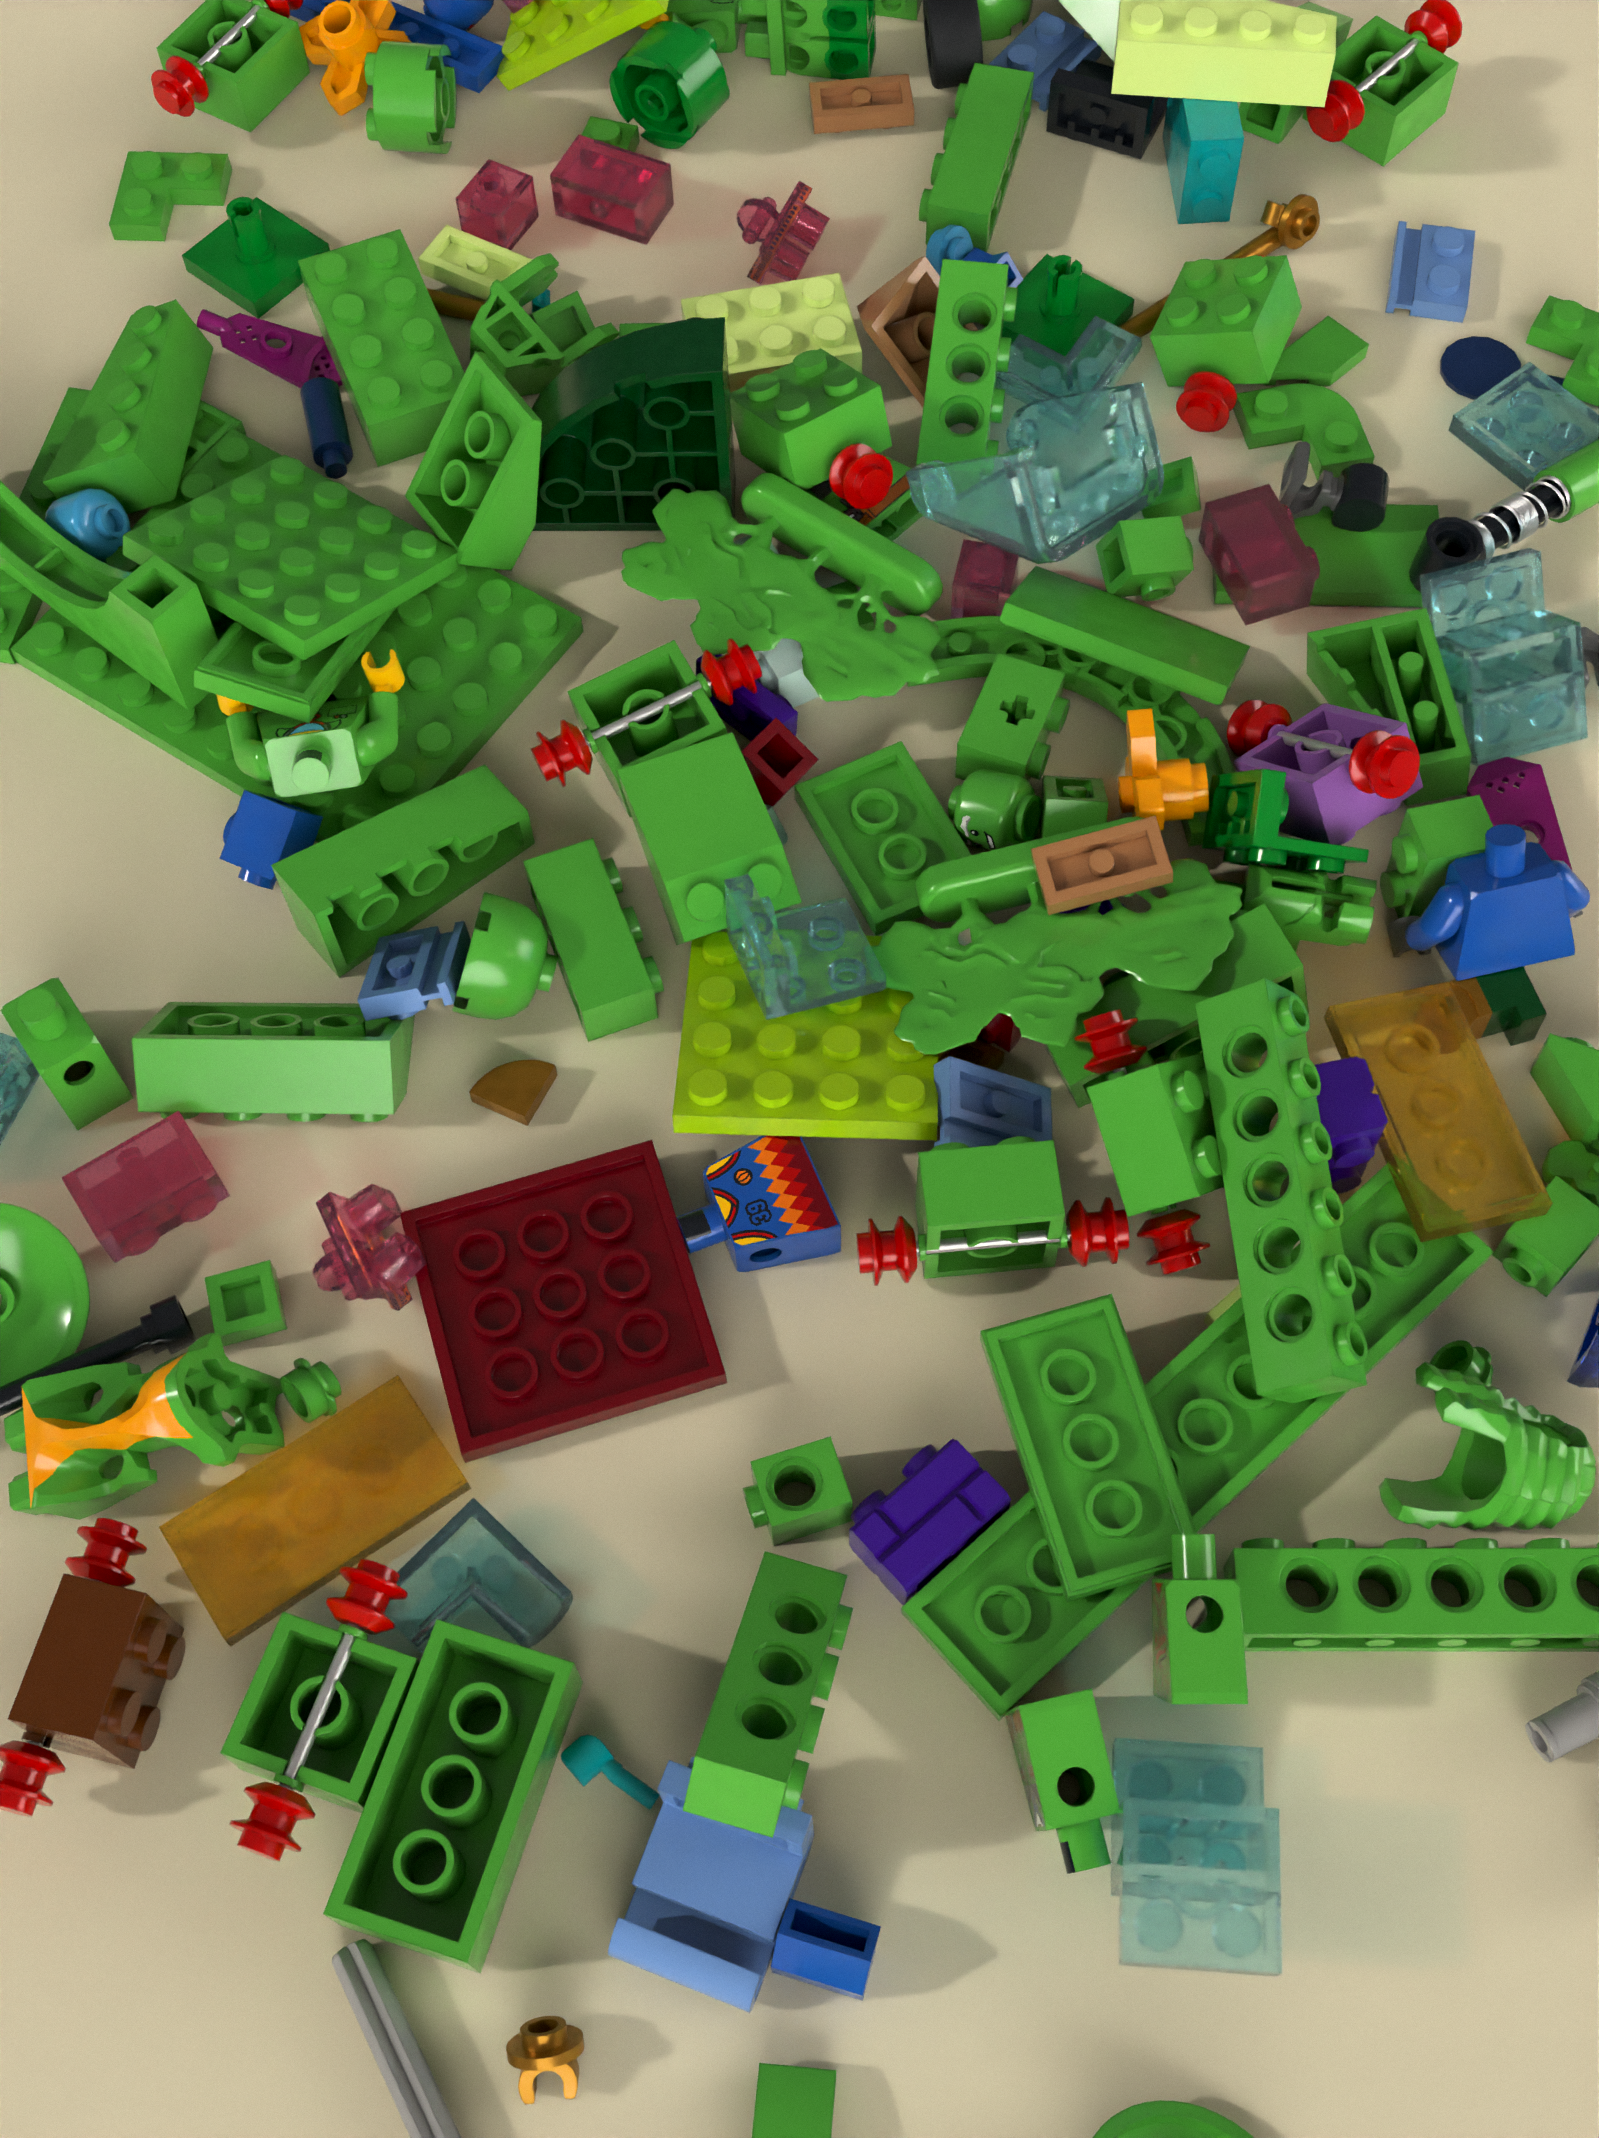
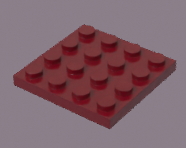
M652 1140L399 1213L456 1437L465 1463L727 1383L725 1369Z

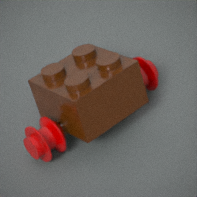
M97 1518L94 1527L80 1526L77 1529V1534L88 1543L83 1556L68 1557L65 1560V1564L73 1575L64 1573L8 1716V1720L27 1732H23L22 1741L12 1740L0 1745V1760L3 1762L0 1771L1 1810L32 1817L37 1804L43 1806L53 1805L54 1802L42 1791L47 1776L65 1773L66 1768L57 1754L46 1748L51 1747L56 1750L135 1769L140 1752L147 1751L156 1737L160 1724V1709L157 1707L166 1679L172 1680L177 1675L184 1658L186 1646L185 1639L182 1637L184 1628L147 1593L125 1588L134 1585L136 1581L125 1569L129 1556L143 1555L147 1552V1547L136 1541L139 1531L128 1524L108 1518Z

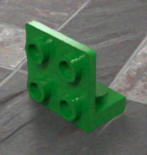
M1255 769L1212 775L1209 809L1206 816L1202 848L1223 851L1224 863L1248 866L1249 863L1280 865L1279 868L1321 871L1332 874H1344L1346 863H1367L1368 849L1278 836L1279 826L1285 820L1289 806L1288 792L1284 789L1286 772Z

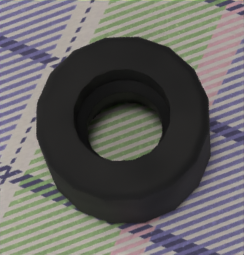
M923 0L927 59L933 87L942 89L956 87L960 83L968 84L974 63L983 64L982 35L977 0Z

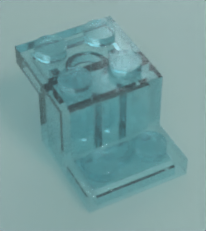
M1526 548L1420 575L1423 608H1427L1454 699L1462 704L1464 731L1472 754V764L1478 766L1504 757L1513 758L1588 738L1581 623L1545 610L1541 551Z
M1115 1738L1112 1743V1776L1120 1812L1111 1815V1896L1119 1897V1965L1274 1977L1281 1975L1282 1931L1279 1808L1264 1807L1263 1748Z

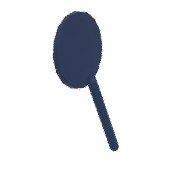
M1471 336L1459 339L1446 348L1440 360V374L1446 385L1457 394L1472 400L1490 401L1502 398L1516 388L1519 380L1561 389L1565 379L1521 369V362L1516 353L1504 343L1489 337Z

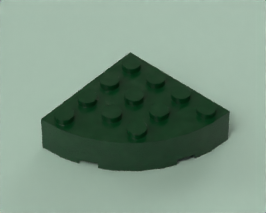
M693 317L687 320L675 321L631 332L594 348L564 368L539 394L531 408L542 421L536 525L533 531H662L657 524L652 510L672 489H681L686 493L696 490H717L727 499L732 517L734 518L736 474L725 317L707 319Z

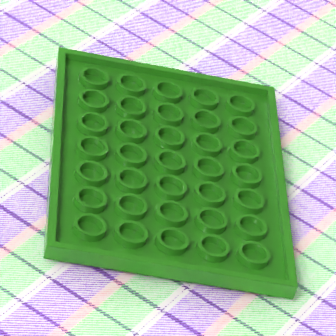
M232 428L180 479L175 499L153 506L131 530L282 455ZM119 546L104 562L112 567L128 572H133L141 566L123 555V546ZM458 564L456 572L396 607L332 692L337 700L369 696L374 693L362 668V657L366 652L370 651L376 668H381L390 661L389 653L390 649H393L396 652L405 676L404 685L394 693L399 698V728L396 750L374 766L362 785L284 798L276 797L272 781L262 782L244 774L238 768L226 725V719L229 716L221 712L216 694H208L188 711L52 607L10 650L18 664L242 797L244 790L265 794L322 816L323 819L315 841L319 843L456 778L584 631L581 617L493 569ZM204 603L219 640L235 620ZM254 706L250 712L256 716V712L267 710Z

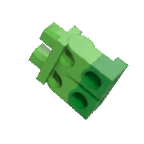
M741 0L742 14L744 16L767 17V22L748 21L744 43L746 57L770 59L771 75L786 76L787 70L794 74L841 80L870 77L876 53L875 0Z

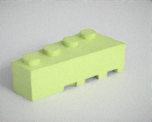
M1120 0L1111 94L1325 107L1336 55L1337 16L1267 0Z

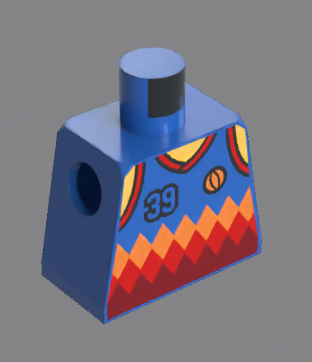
M762 1135L708 1165L702 1174L709 1205L676 1217L689 1254L724 1241L733 1264L739 1272H749L828 1256L841 1251L840 1222L803 1138L798 1136Z

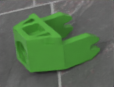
M551 253L537 256L501 282L498 279L495 280L490 287L488 299L484 305H481L470 329V360L475 351L485 353L520 396L541 393L564 368L594 348L615 340L619 335V331L610 322L598 326L566 350L560 352L522 307L543 293L558 277L554 269L559 266V262Z

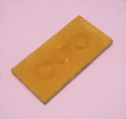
M1449 981L1328 1006L1324 1015V1021L1341 1059L1357 1056L1358 1058L1365 1059L1375 1084L1372 1093L1379 1095L1388 1119L1378 1145L1420 1242L1546 1215L1553 1203Z
M397 1375L161 1525L159 1529L222 1637L230 1646H233L341 1575L339 1573L341 1567H353L359 1563L360 1559L367 1558L470 1490L471 1487Z

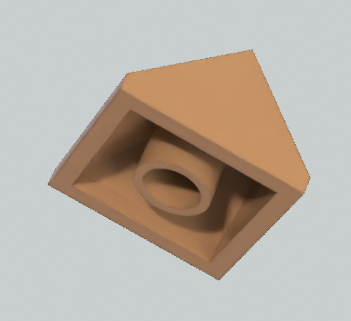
M926 256L915 260L857 306L865 331L922 407H924L940 282L939 274ZM968 323L963 326L967 330L978 331L974 323Z

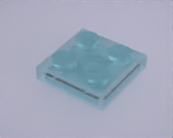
M1528 362L1454 414L1448 431L1525 492V489L1533 483L1534 477L1540 471L1599 438V415L1534 364Z

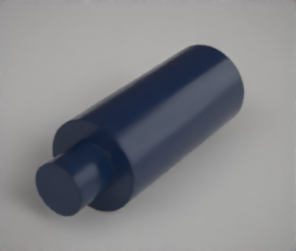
M326 377L310 379L301 387L300 395L313 459L319 467L325 469L328 477L338 479L346 475L347 464L353 458L338 384L332 379Z

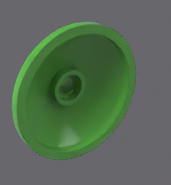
M0 1202L1 1387L75 1353L83 1338L88 1322L90 1289L87 1273L78 1252L69 1239L55 1225L26 1208Z

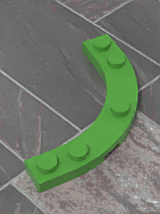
M977 616L933 621L938 627L941 640L933 648L930 656L940 674L931 677L926 683L922 684L907 682V687L959 679L987 677L997 654H1005L1065 673L1064 689L1076 692L1098 703L1125 723L1127 710L1152 708L1157 759L1189 758L1190 764L1204 762L1207 771L1209 794L1212 775L1235 772L1227 749L1208 717L1201 719L1196 710L1180 695L1181 691L1005 625L1002 621H999L1001 616ZM1196 812L1193 819L1181 820L1188 847L1203 845L1207 812Z

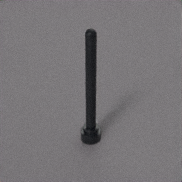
M173 1295L150 1305L151 1313L140 1317V1325L1 1386L0 1416L23 1406L21 1386L29 1379L93 1365L121 1363L150 1349H153L155 1354L166 1349L169 1350L170 1354H174L192 1345L196 1338L177 1296Z

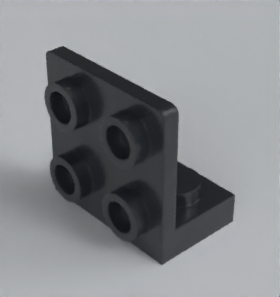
M1083 60L1076 73L1058 68L1050 84L1046 131L1071 140L1141 159L1166 114L1168 97L1111 94L1113 67L1094 61Z

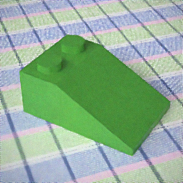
M476 351L405 497L438 539L458 551L456 562L459 565L512 571L536 525L542 421L485 353Z
M733 732L616 771L676 945L802 902L782 842Z

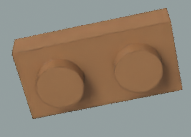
M909 74L809 83V101L814 134L879 128L889 129L914 125L915 109Z
M1156 815L1031 849L1032 861L1048 915L1173 882V870Z

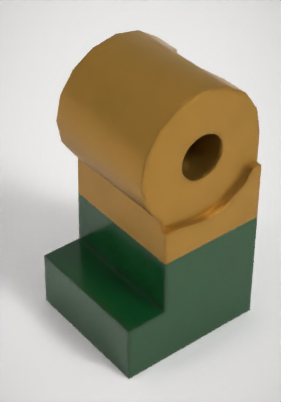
M1518 967L1460 981L1451 980L1448 983L1429 989L1420 1000L1417 1013L1412 1020L1410 1033L1415 1045L1424 1053L1435 1057H1447L1458 1052L1465 1042L1504 1032L1510 1046L1534 1040L1547 1013L1524 967Z

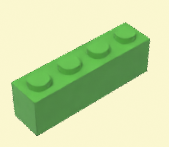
M974 63L968 84H959L955 101V115L957 117H949L946 122L943 137V150L945 152L944 154L936 153L931 173V185H933V188H925L920 201L919 221L926 222V245L936 230L944 229L948 225H959L966 228L969 232L973 248L976 247L982 251H988L1031 115L1034 72Z

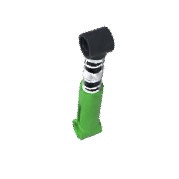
M1599 438L1540 471L1534 477L1533 483L1525 489V492L1513 493L1494 504L1489 509V512L1476 514L1470 520H1463L1457 517H1443L1435 520L1429 525L1409 570L1410 581L1414 587L1423 595L1434 599L1456 597L1464 589L1470 574L1479 570L1487 560L1491 559L1495 549H1509L1511 545L1517 544L1533 535L1538 528H1545L1548 524V519L1558 523L1566 522L1598 504Z

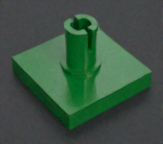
M239 197L232 200L226 207L229 219L186 251L182 258L189 273L259 319L303 283L298 260L330 251L327 242L256 197L252 200L249 197Z
M1046 254L1017 286L1014 322L1004 321L1002 337L1012 338V347L1074 379L1114 336L1116 328L1132 316L1135 299L1083 273L1082 264L1078 260L1071 264L1070 256L1059 255L1052 257Z

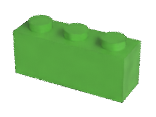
M591 838L523 861L531 896L540 919L548 932V940L555 956H558V966L587 1041L589 1042L658 1018L655 994L664 991L662 979L654 958L649 956L642 959L636 943L643 941L642 931L633 907L629 906L622 909L616 894L623 892V886L613 858L602 860L594 839Z

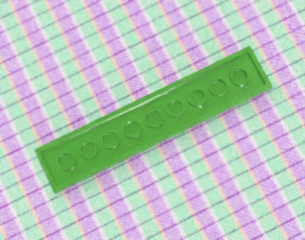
M1391 1159L1342 1204L1344 1220L1343 1224L1339 1226L1344 1255L1350 1261L1355 1274L1356 1287L1355 1291L1351 1294L1355 1319L1364 1333L1368 1347L1367 1360L1363 1363L1365 1375L1377 1366L1482 1267L1494 1252L1394 1159ZM1301 1243L1291 1252V1264L1300 1253ZM1242 1297L1145 1384L1197 1533L1201 1532L1351 1390L1296 1403L1258 1395ZM1311 1307L1305 1312L1302 1319L1303 1332L1311 1323ZM1029 1490L903 1605L901 1613L997 1720L1000 1721L1008 1711L1012 1710L1151 1578L1067 1602Z

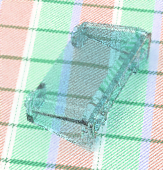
M1143 382L1032 401L1012 415L1006 433L1010 451L1005 454L944 463L940 460L928 461L906 471L912 501L923 517L1036 564L1065 560L1110 531L1119 521L1127 520L1155 502L1156 498L1160 496L1164 484L1162 459Z

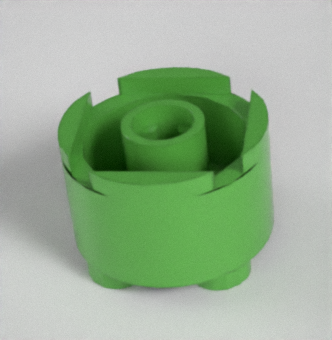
M383 41L377 53L368 52L366 54L364 66L365 80L368 86H373V108H368L366 114V132L370 141H379L383 150L435 154H447L449 152L452 141H443L445 128H455L457 95L454 67H444L442 56L451 55L447 45Z

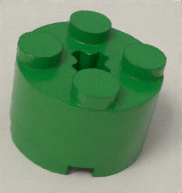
M656 22L628 49L617 62L616 68L611 72L609 79L610 91L619 113L627 123L634 118L645 129L640 136L648 142L666 149L680 148L729 99L730 90L727 85L726 74L716 54L717 44L712 35L705 29L695 28L692 30L678 22Z

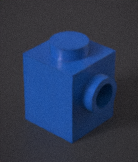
M244 790L237 811L226 823L223 833L225 845L220 859L241 867L238 878L273 890L277 879L271 865L312 846L323 817L273 796Z

